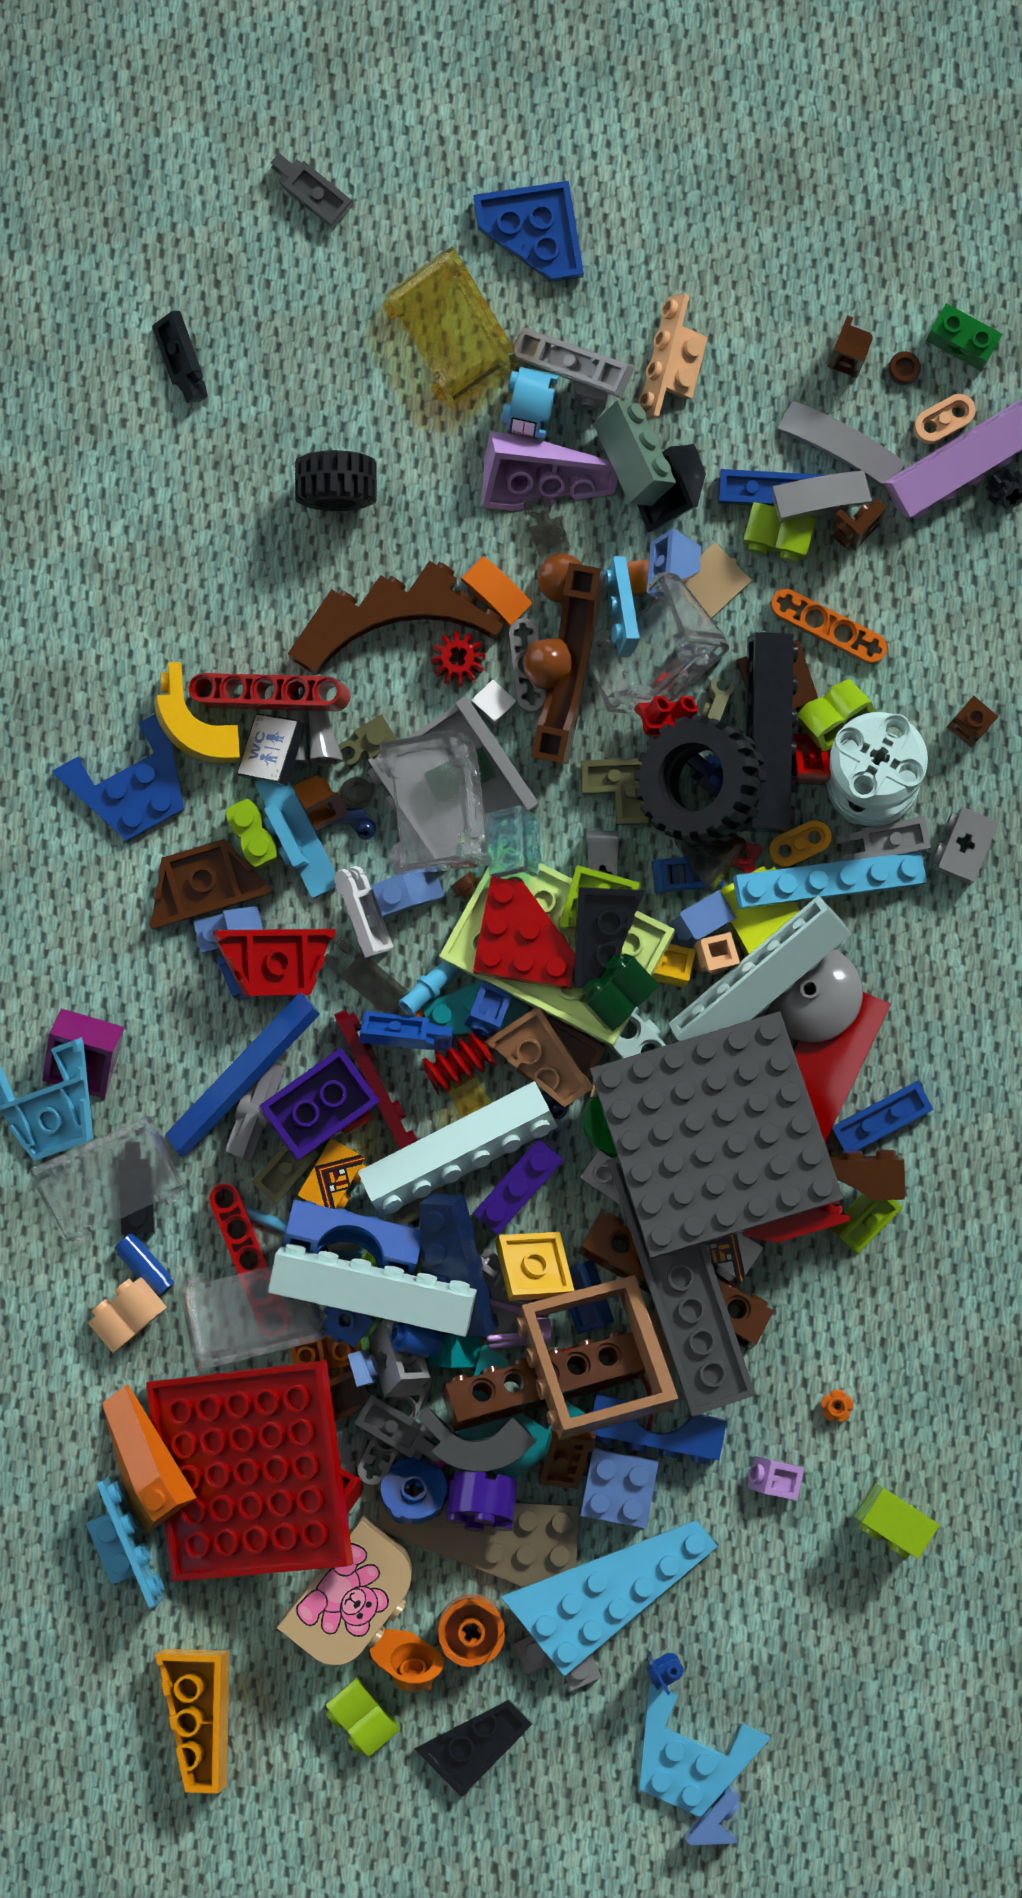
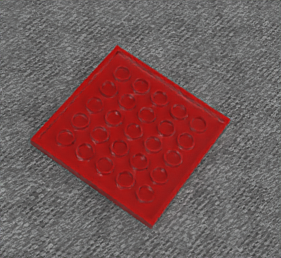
M327 1360L146 1382L151 1423L197 1497L164 1521L171 1582L348 1567L354 1564Z

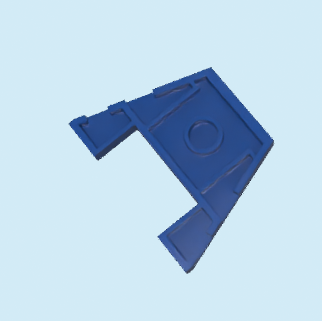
M156 714L138 723L154 753L97 785L93 784L79 757L52 770L60 781L127 842L185 810L173 744L162 730Z

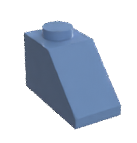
M674 528L653 540L650 544L647 594L651 597L699 573L701 546Z
M434 867L404 873L371 885L383 919L445 897Z

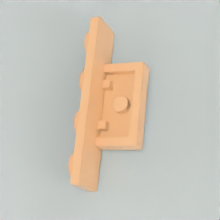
M684 293L669 296L662 306V319L659 331L654 337V350L651 362L646 368V382L643 393L638 400V403L646 413L647 420L659 417L665 391L680 398H693L708 337L682 326L689 301V295Z

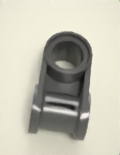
M587 830L586 859H588V868L597 871L605 870L607 874L617 876L619 831Z

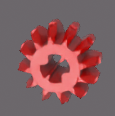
M454 631V641L450 642L446 635L441 636L442 644L445 647L434 645L433 651L440 656H434L430 660L432 665H441L434 672L436 677H440L447 672L444 680L446 685L452 682L453 677H457V686L463 687L464 676L467 677L469 682L474 683L476 679L472 671L483 673L484 667L476 662L486 660V654L476 653L482 647L480 641L469 645L472 634L467 633L462 641L459 640V632ZM458 652L459 656L461 653L465 654L463 665L458 666V662L455 665L451 663L453 661V653Z

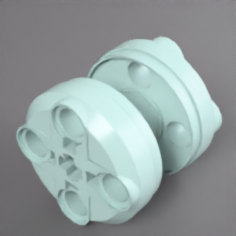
M872 712L852 719L839 730L832 745L829 759L831 778L825 783L827 795L835 809L849 823L881 826L898 820L913 806L927 770V749L920 733L910 724L905 716L900 714ZM896 727L901 730L903 736L899 738L894 734L886 732V729ZM852 802L866 809L862 812L853 811L849 803Z

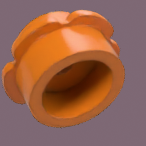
M838 1389L832 1390L829 1395H824L821 1400L823 1416L831 1422L835 1420L838 1422L846 1421L850 1417V1411L853 1410L851 1397L846 1396L844 1391ZM836 1403L840 1404L839 1409L834 1408Z

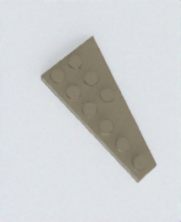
M380 1495L378 1527L385 1533L519 1586L526 1587L576 1567L579 1505L515 1502L512 1531H499L493 1529L492 1526H485L483 1532L465 1530V1524H453L446 1521L448 1499L443 1506L442 1514L422 1524H399L394 1522L391 1515L385 1510Z

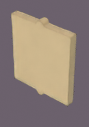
M715 542L701 555L700 572L678 586L690 597V603H696L712 619L752 580L736 564L737 560L735 558L731 559Z

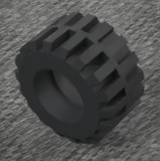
M343 450L316 451L300 456L295 461V501L305 507L324 511H350L373 505L377 501V461L362 453Z

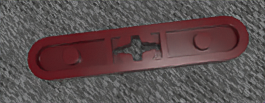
M346 1009L334 1014L369 1087L380 1101L378 1106L400 1150L418 1141L413 1129L406 1132L401 1120L407 1117L398 1100L391 1102L372 1063L377 1057L371 1044L359 1043L357 1032L361 1030V1024L355 1012L348 1014Z

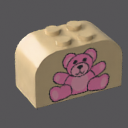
M365 1514L362 1515L350 1531L354 1564L348 1567L320 1569L280 1620L277 1629L313 1658L324 1664H345L359 1656L367 1645L373 1648L384 1634L385 1627L383 1624L389 1618L393 1622L405 1607L406 1601L403 1598L409 1590L413 1571L411 1557L400 1542L390 1534L385 1533Z

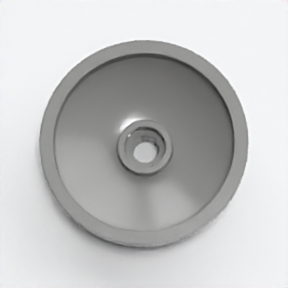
M833 950L820 961L815 969L808 971L798 979L789 991L782 993L772 1001L767 1008V1012L772 1014L780 1011L788 1036L795 1040L807 1043L831 1040L845 1032L859 1014L863 1000V987L860 976L846 956L837 950ZM808 985L816 986L817 990L813 995L805 994V988Z

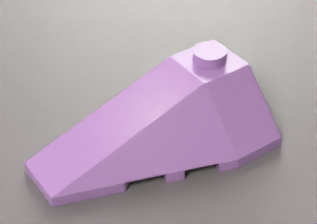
M490 432L484 457L481 504L483 508L516 511L525 509L523 502L542 499L543 505L546 506L554 504L553 498L571 495L575 500L612 495L615 493L618 477L610 460L523 435Z

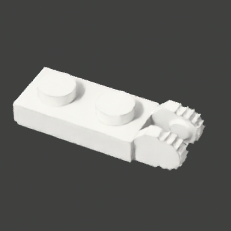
M354 866L348 870L341 869L335 872L336 874L333 878L334 883H336L335 887L338 893L344 895L343 898L347 906V912L352 920L358 937V943L362 948L365 958L392 950L391 938L372 887L370 888L363 869Z

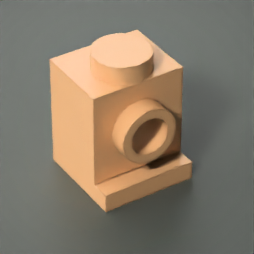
M731 932L700 939L691 948L696 950L694 963L697 973L708 971L709 975H716L727 971L728 967L740 964Z

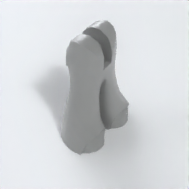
M317 674V675H309V676H322V675H321V674ZM304 686L296 691V700L304 696ZM287 710V718L299 720L307 725L309 718L310 755L305 728L293 769L308 768L311 766V762L317 766H332L343 762L342 753L333 735L328 711Z

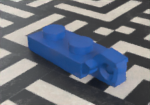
M366 1011L363 1014L359 1043L448 1051L452 1045L453 1027L437 1026L430 1023L429 1018Z

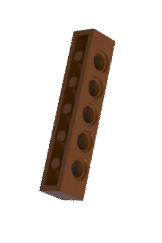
M600 1212L577 1253L620 1278L635 1275L639 1288L650 1294L629 1228L623 1225L624 1221L611 1213L604 1215ZM614 1239L622 1240L626 1245L627 1251L625 1253L616 1252L612 1248L611 1241ZM717 1278L726 1307L729 1304L737 1305L742 1313L740 1319L730 1316L738 1343L742 1347L751 1350L757 1345L774 1310L767 1307V1301L756 1295H750L749 1297L739 1291V1286L736 1283L725 1278L721 1280Z
M617 1331L607 1335L605 1340L593 1343L592 1340H584L574 1345V1348L562 1352L561 1348L548 1351L564 1401L642 1379L646 1372L632 1332L624 1334L623 1331ZM608 1356L612 1359L614 1365L605 1366L599 1361L598 1357ZM526 1357L515 1360L511 1363L512 1366L499 1369V1366L488 1367L482 1370L480 1375L470 1378L467 1375H459L450 1379L448 1384H445L442 1396L454 1432L547 1406L546 1400H541L537 1392L536 1380L538 1379L536 1378V1370L529 1367ZM570 1364L578 1365L582 1369L583 1374H572L567 1366ZM514 1382L519 1386L520 1391L512 1393L505 1388L504 1383ZM474 1391H483L488 1395L489 1400L484 1402L478 1401L472 1393Z

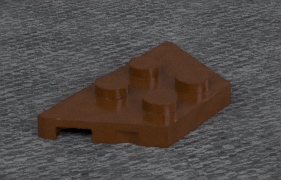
M225 839L161 858L158 885L156 886L150 927L152 930L270 895L273 894V891Z

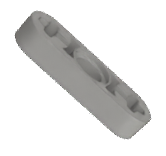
M519 618L509 628L516 700L518 706L523 711L534 713L543 707L546 692L545 689H538L533 685L534 694H540L541 698L536 699L533 706H529L527 700H522V696L527 695V684L520 685L519 680H529L518 669V662L524 658L527 650L520 651L519 653L515 652V648L522 649L521 638L515 636L514 633L519 631V626L525 625L526 630L532 631L533 634L527 638L529 647L531 643L539 640L538 628L532 620Z

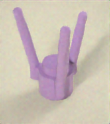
M490 1299L492 1307L516 1314L520 1311L521 1307ZM538 1317L537 1321L544 1342L549 1344L551 1337L550 1318ZM518 1333L489 1335L486 1338L488 1342L499 1341L498 1343L488 1345L493 1350L527 1345L525 1337H520Z

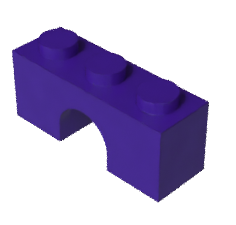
M538 1138L473 1214L498 1235L561 1164L563 1159Z

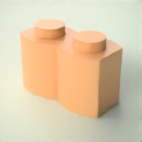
M142 1277L135 1282H132L129 1278L114 1291L118 1296L111 1303L105 1299L91 1311L95 1317L88 1324L112 1353L123 1347L167 1308Z

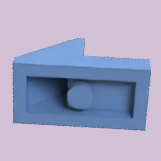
M718 890L680 912V916L667 925L675 929L674 938L678 945L691 949L700 939L708 938L735 920L737 916L721 890Z
M258 906L225 910L223 914L193 921L202 954L220 949L213 937V931L263 929Z
M730 1785L684 1834L686 1842L691 1846L738 1843L736 1836L720 1823L723 1819L726 1821L731 1819L740 1807L737 1803L740 1800V1796Z

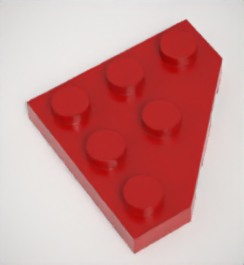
M491 877L473 973L475 975L571 990L574 977V951L523 881Z

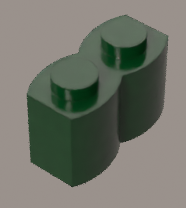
M626 953L622 956L620 954L614 956L605 967L607 970L599 979H592L584 986L582 990L584 994L579 999L598 1022L610 1031L618 1028L632 1014L634 1009L645 1001L658 986L656 980L634 956Z

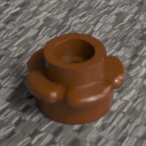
M471 871L450 886L456 894L453 897L457 898L461 895L464 900L475 892L478 886L476 883L480 880V877L476 878Z

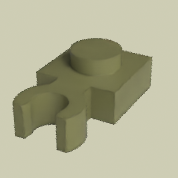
M381 714L354 730L358 738L356 741L346 740L338 746L340 751L346 748L354 750L353 758L346 761L348 766H353L359 762L361 754L366 752L369 758H375L399 742Z

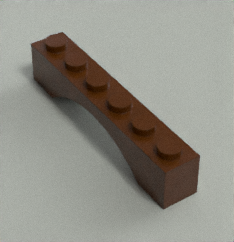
M569 562L563 591L558 638L567 645L571 655V670L558 680L561 683L559 686L547 690L536 728L531 754L533 758L569 764L606 577V571L601 568Z
M877 1150L876 1156H862V1151H843L842 1156L830 1157L837 1180L859 1190L870 1200H905V1163L901 1155H896V1151Z

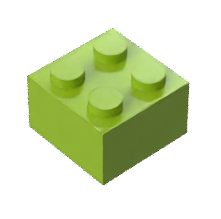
M876 1482L854 1515L861 1521L858 1527L878 1541L882 1536L888 1539L886 1545L905 1559H908L910 1554L919 1559L940 1524Z

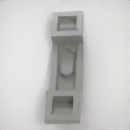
M792 401L777 427L779 431L803 444L807 442L857 471L864 470L866 479L884 489L886 488L883 482L898 474L905 464L903 460L858 430L823 412Z

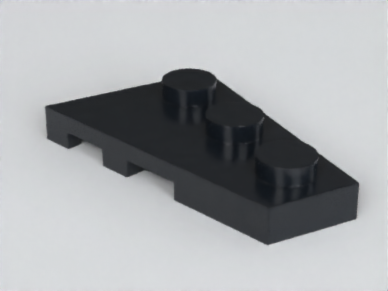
M577 887L574 988H584L592 979L601 978L607 970L605 968L607 963L614 956L621 955L622 947L631 929L635 913L645 890Z
M508 1699L417 1746L415 1750L463 1797L533 1723Z

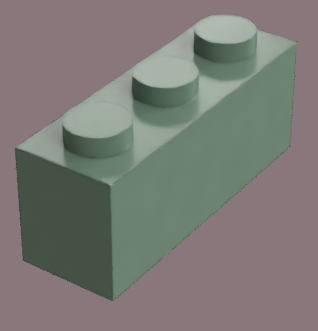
M617 400L593 423L629 503L652 506L676 484L670 464L665 459L658 445V438L652 432L646 419V413L639 403Z

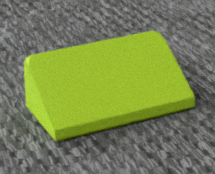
M862 1193L845 1211L850 1216V1221L829 1228L858 1255L903 1208L896 1200H870Z

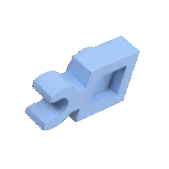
M369 1350L348 1354L357 1387L378 1382V1363L373 1354L370 1355Z

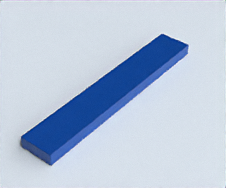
M299 992L168 1130L165 1135L179 1154L185 1157L320 1015L305 995Z

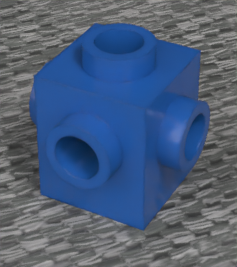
M327 1306L323 1311L327 1317L322 1323L328 1327L325 1332L339 1343L344 1340L354 1348L378 1318ZM344 1314L350 1316L351 1323H347L344 1320Z

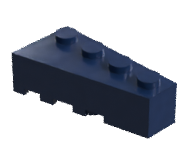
M432 1193L419 1203L422 1273L431 1274L437 1277V1281L449 1284L453 1280L468 1283L470 1288L476 1289L470 1326L466 1336L487 1337L499 1326L497 1314L493 1313L490 1299L492 1296L489 1285L485 1284L481 1269L483 1263L481 1255L477 1254L474 1243L475 1233L465 1196Z

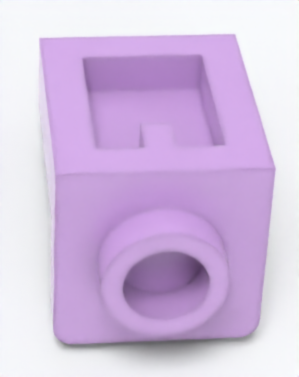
M755 1456L748 1472V1488L768 1495L798 1500L804 1467Z

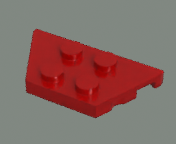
M335 929L213 931V937L244 997L297 996L299 992L305 996L311 995L316 983V974L322 968L326 957L324 954L329 941L334 939L336 934Z

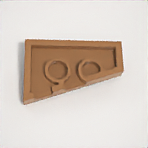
M538 1007L484 1041L492 1049L497 1050L508 1059L507 1061L513 1066L519 1068L535 1081L540 1088L564 1107L594 1089L546 1013Z

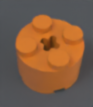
M465 1594L452 1600L444 1608L438 1625V1639L444 1654L454 1663L464 1667L479 1666L492 1661L500 1652L505 1639L504 1618L497 1605L490 1599L477 1594ZM475 1623L480 1634H472L470 1638L465 1636L466 1629L464 1626H471Z

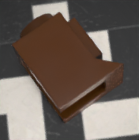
M973 696L947 725V728L968 746L972 747L999 716Z
M315 774L293 786L316 831L348 815L338 792H332L325 777L320 780L318 774Z

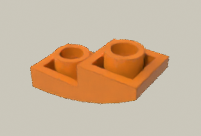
M481 556L460 578L480 602H486L502 618L501 621L506 626H511L533 604L499 568L484 556Z
M329 1335L290 1341L293 1364L327 1360L328 1369L350 1365L348 1354L363 1350L361 1341L353 1348L344 1340L339 1343Z

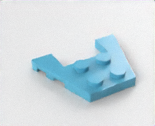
M82 1037L51 1049L64 1080L60 1083L15 1098L2 1067L0 1068V1112L11 1125L9 1127L10 1131L34 1161L93 1139Z
M650 1682L647 1694L639 1790L701 1817L765 1746L770 1736L741 1723L728 1755H725L665 1728L678 1694L670 1691V1694L667 1695L663 1687L657 1690L654 1684Z

